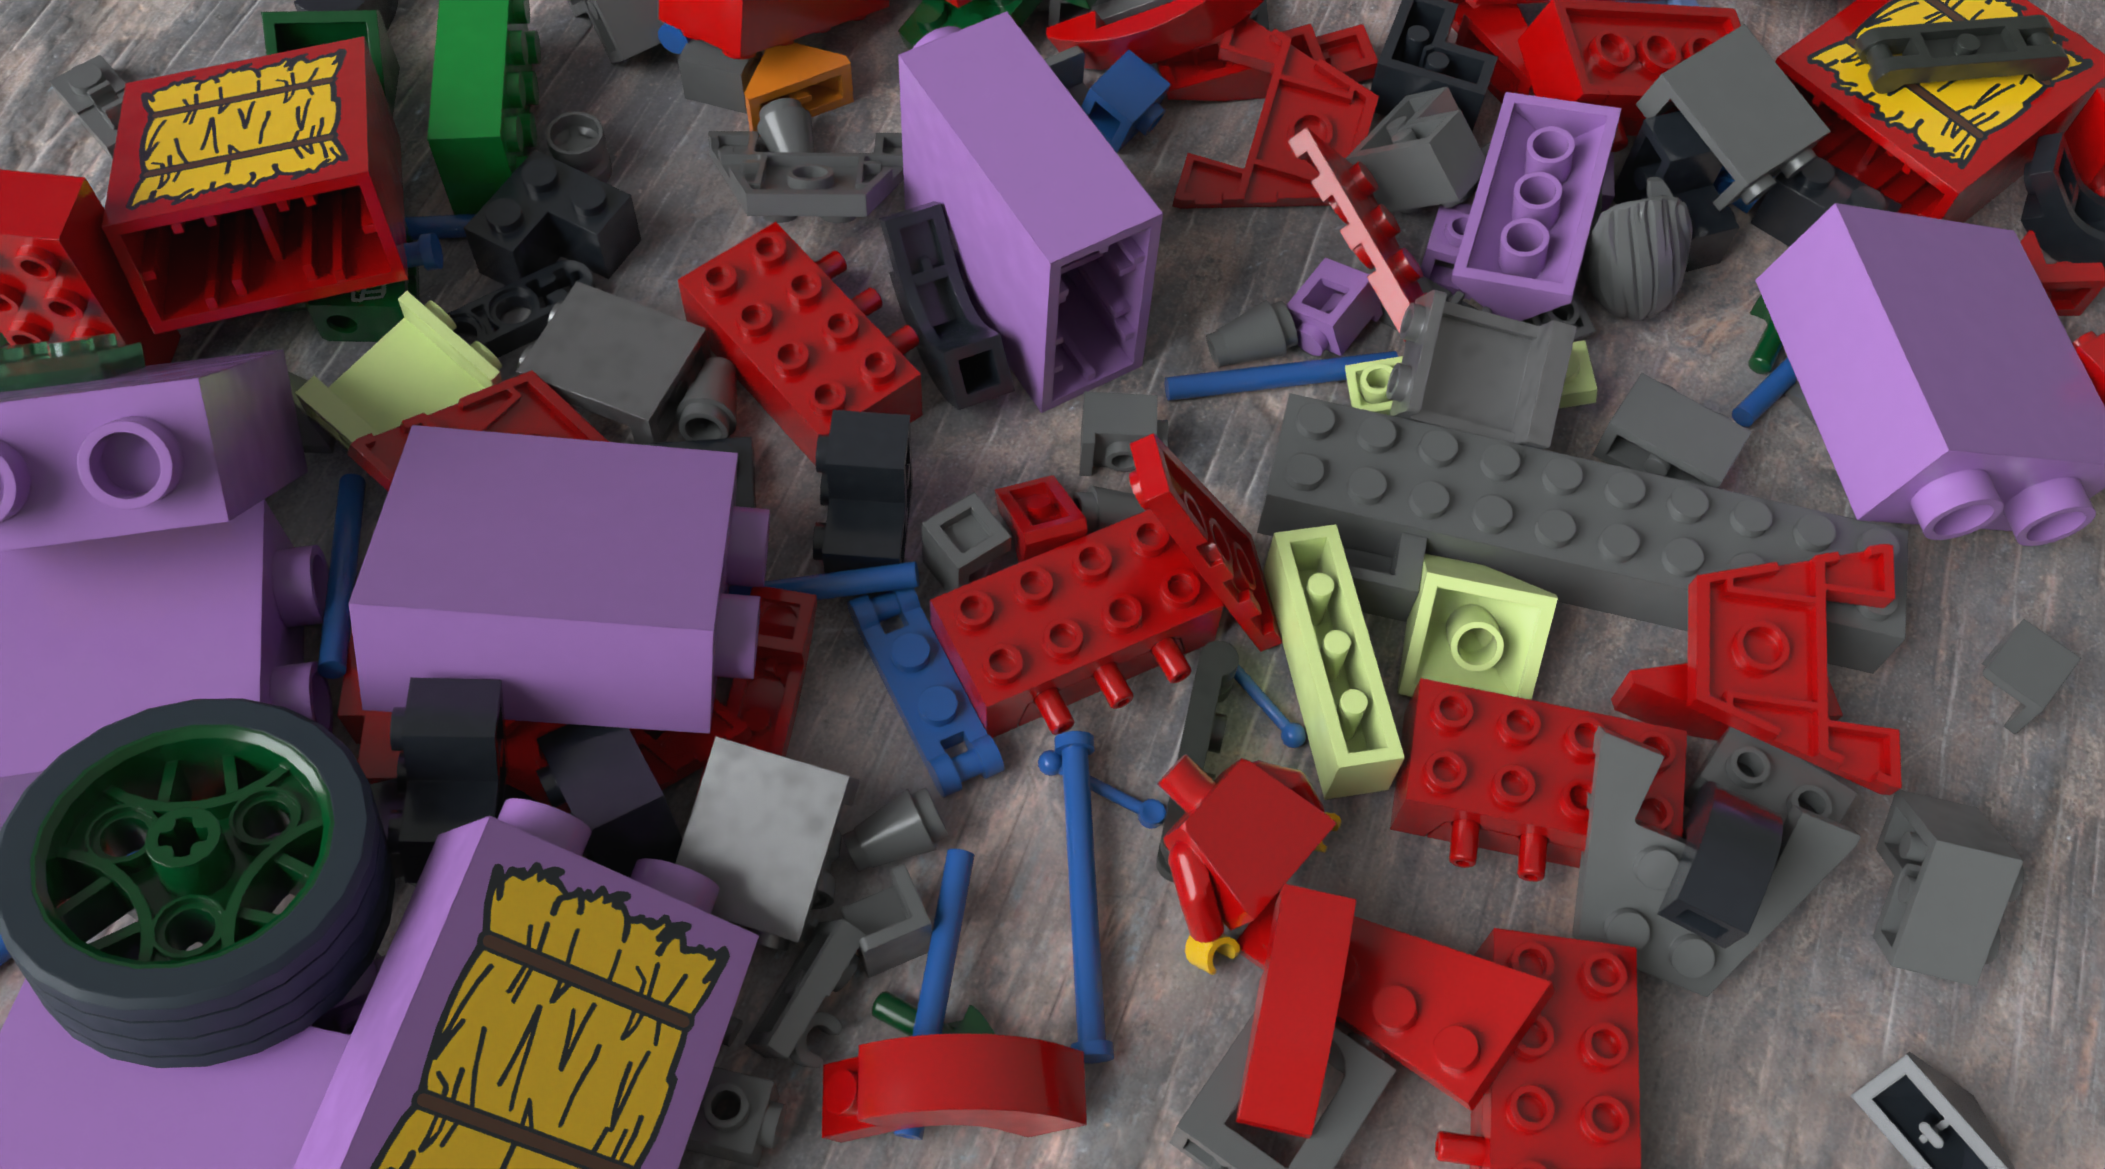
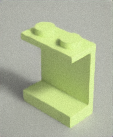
M406 291L398 298L404 318L329 387L313 376L295 394L305 412L345 448L349 449L350 444L357 438L370 433L373 436L400 426L403 420L423 412L426 415L432 414L457 404L459 399L503 382L499 371L502 368L501 362L479 341H474L469 345L453 331L457 328L455 322L435 302L429 300L423 305Z

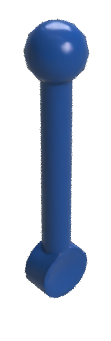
M1238 664L1233 678L1281 730V740L1284 745L1289 748L1302 746L1306 741L1304 727L1299 723H1291Z
M1055 750L1044 751L1038 759L1040 771L1048 776L1057 774L1063 776L1062 756L1057 755ZM1090 775L1091 791L1138 814V820L1144 827L1153 829L1163 823L1166 810L1160 801L1148 799L1142 802Z

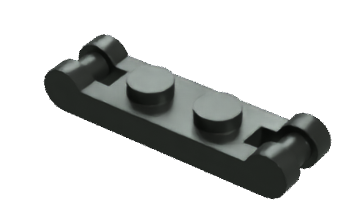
M2044 15L1877 27L1861 34L1854 45L1861 62L1869 64L1871 67L1868 77L1874 91L1882 94L1895 91L1904 84L2033 74L2035 79L2045 81L2063 73L2070 63L2063 47L2059 44H2053L2051 39L2054 36V30L2048 18Z
M1215 640L1207 643L1202 648L1192 686L1177 761L1187 754L1203 770L1207 751L1220 754L1228 715L1216 713L1215 711L1217 703L1223 702L1229 697L1233 685V677L1239 663V655L1230 643ZM1206 772L1213 780H1215L1216 774ZM1169 796L1156 867L1164 879L1174 882L1168 863L1170 851L1165 846L1163 837L1183 816L1185 811Z

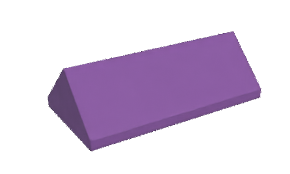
M1511 92L1505 93L1452 272L1451 282L1483 307L1487 306L1490 308L1492 314L1518 321L1529 319L1572 302L1622 108Z

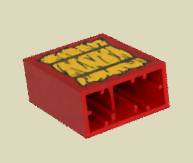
M1856 0L1779 55L1775 61L1831 131L1812 148L1817 156L1901 204L1902 207L1898 213L1962 223L1966 222L2024 175V166L2026 162L2032 161L2039 136L2059 132L2065 133L2095 90L2105 87V54L2091 45L2083 36L2068 29L2028 0ZM2044 15L2048 18L2054 30V36L2051 39L2053 44H2059L2063 47L2070 63L2063 73L2045 81H2039L2034 78L2033 74L1904 84L1895 91L1882 94L1874 91L1868 77L1871 67L1869 64L1861 62L1854 45L1861 34L1877 27Z
M364 36L125 84L101 227L154 334L408 280L407 257L404 248L406 231L400 137Z

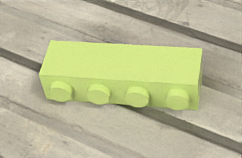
M1337 524L1276 532L1272 538L1263 572L1324 800L1389 790L1405 757Z

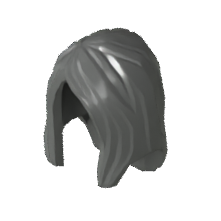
M1658 177L1647 178L1646 199L1617 204L1602 212L1601 189L1580 268L1589 291L1602 306L1616 317L1622 319L1628 317L1631 321H1641L1645 318L1650 319L1664 311L1681 289L1689 259L1693 231L1689 210L1685 202H1682L1678 197H1673L1664 180Z

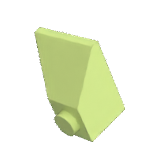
M1425 554L1419 593L1407 618L1398 694L1412 697L1420 678L1532 700L1558 600L1557 595L1485 565Z

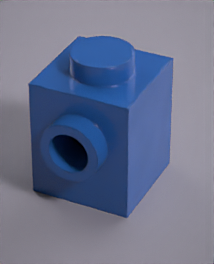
M1128 50L1090 87L1081 108L1114 151L1118 153L1138 132L1147 136L1156 127L1166 112V109L1160 104L1171 84L1160 76L1152 65L1144 62L1131 50Z

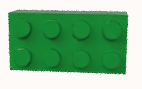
M439 0L427 141L454 215L477 214L528 157V148L536 147L537 145L536 123L533 113H530V105L539 104L538 80L535 71H532V64L541 63V46L537 30H528L527 24L530 23L529 0Z

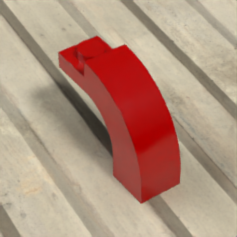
M969 1033L909 1036L858 1045V1056L823 1065L822 1138L843 1143L902 1129L941 1125L987 1127L1024 1137H1033L1086 1126L1084 1052L1058 1043L1034 1038Z

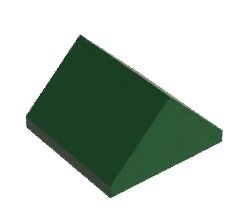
M379 10L261 12L266 55L364 36L393 117L400 66Z

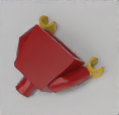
M1185 754L1157 783L1185 811L1183 816L1165 834L1163 840L1165 846L1170 851L1168 863L1190 933L1185 945L1186 958L1192 965L1211 975H1215L1217 969L1213 965V955L1216 950L1230 959L1237 957L1240 952L1238 942L1223 934L1224 924L1232 931L1255 920L1281 890L1283 884H1286L1313 851L1323 853L1327 851V846L1324 845L1322 840L1330 831L1339 830L1342 821L1337 814L1324 812L1322 802L1301 770L1260 760L1251 762L1241 758L1213 780Z

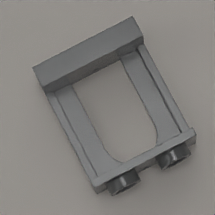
M1253 1013L1176 1126L1170 1144L1205 1169H1334L1396 1069L1383 1061L1385 1059L1383 1052L1369 1040L1352 1032L1345 1035L1334 1027L1327 1063L1342 1072L1343 1079L1335 1096L1313 1128L1312 1136L1310 1139L1305 1140L1289 1167L1285 1168L1225 1125L1239 1103L1254 1017Z

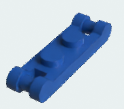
M915 589L892 590L871 599L864 594L847 601L852 621L941 797L945 798L962 790V782L980 774L984 779H988L1004 772V763L998 747L992 737L987 734L921 608ZM899 615L904 627L885 634L880 622ZM962 742L965 743L968 751L952 758L944 751Z

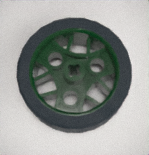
M243 698L192 699L149 708L104 726L60 754L24 790L0 830V935L4 945L44 1008L71 1037L111 1059L153 1068L208 1067L258 1054L304 1031L343 1000L372 964L391 921L396 883L391 855L388 852L387 839L368 779L352 751L327 728L282 706ZM280 833V834L277 835V836H274V837L269 838V839H265L266 837H268V836H270V835H272V834ZM292 894L295 896L282 913H272L287 895ZM126 914H129L137 921L89 944L86 943ZM196 942L204 944L199 948L186 951Z

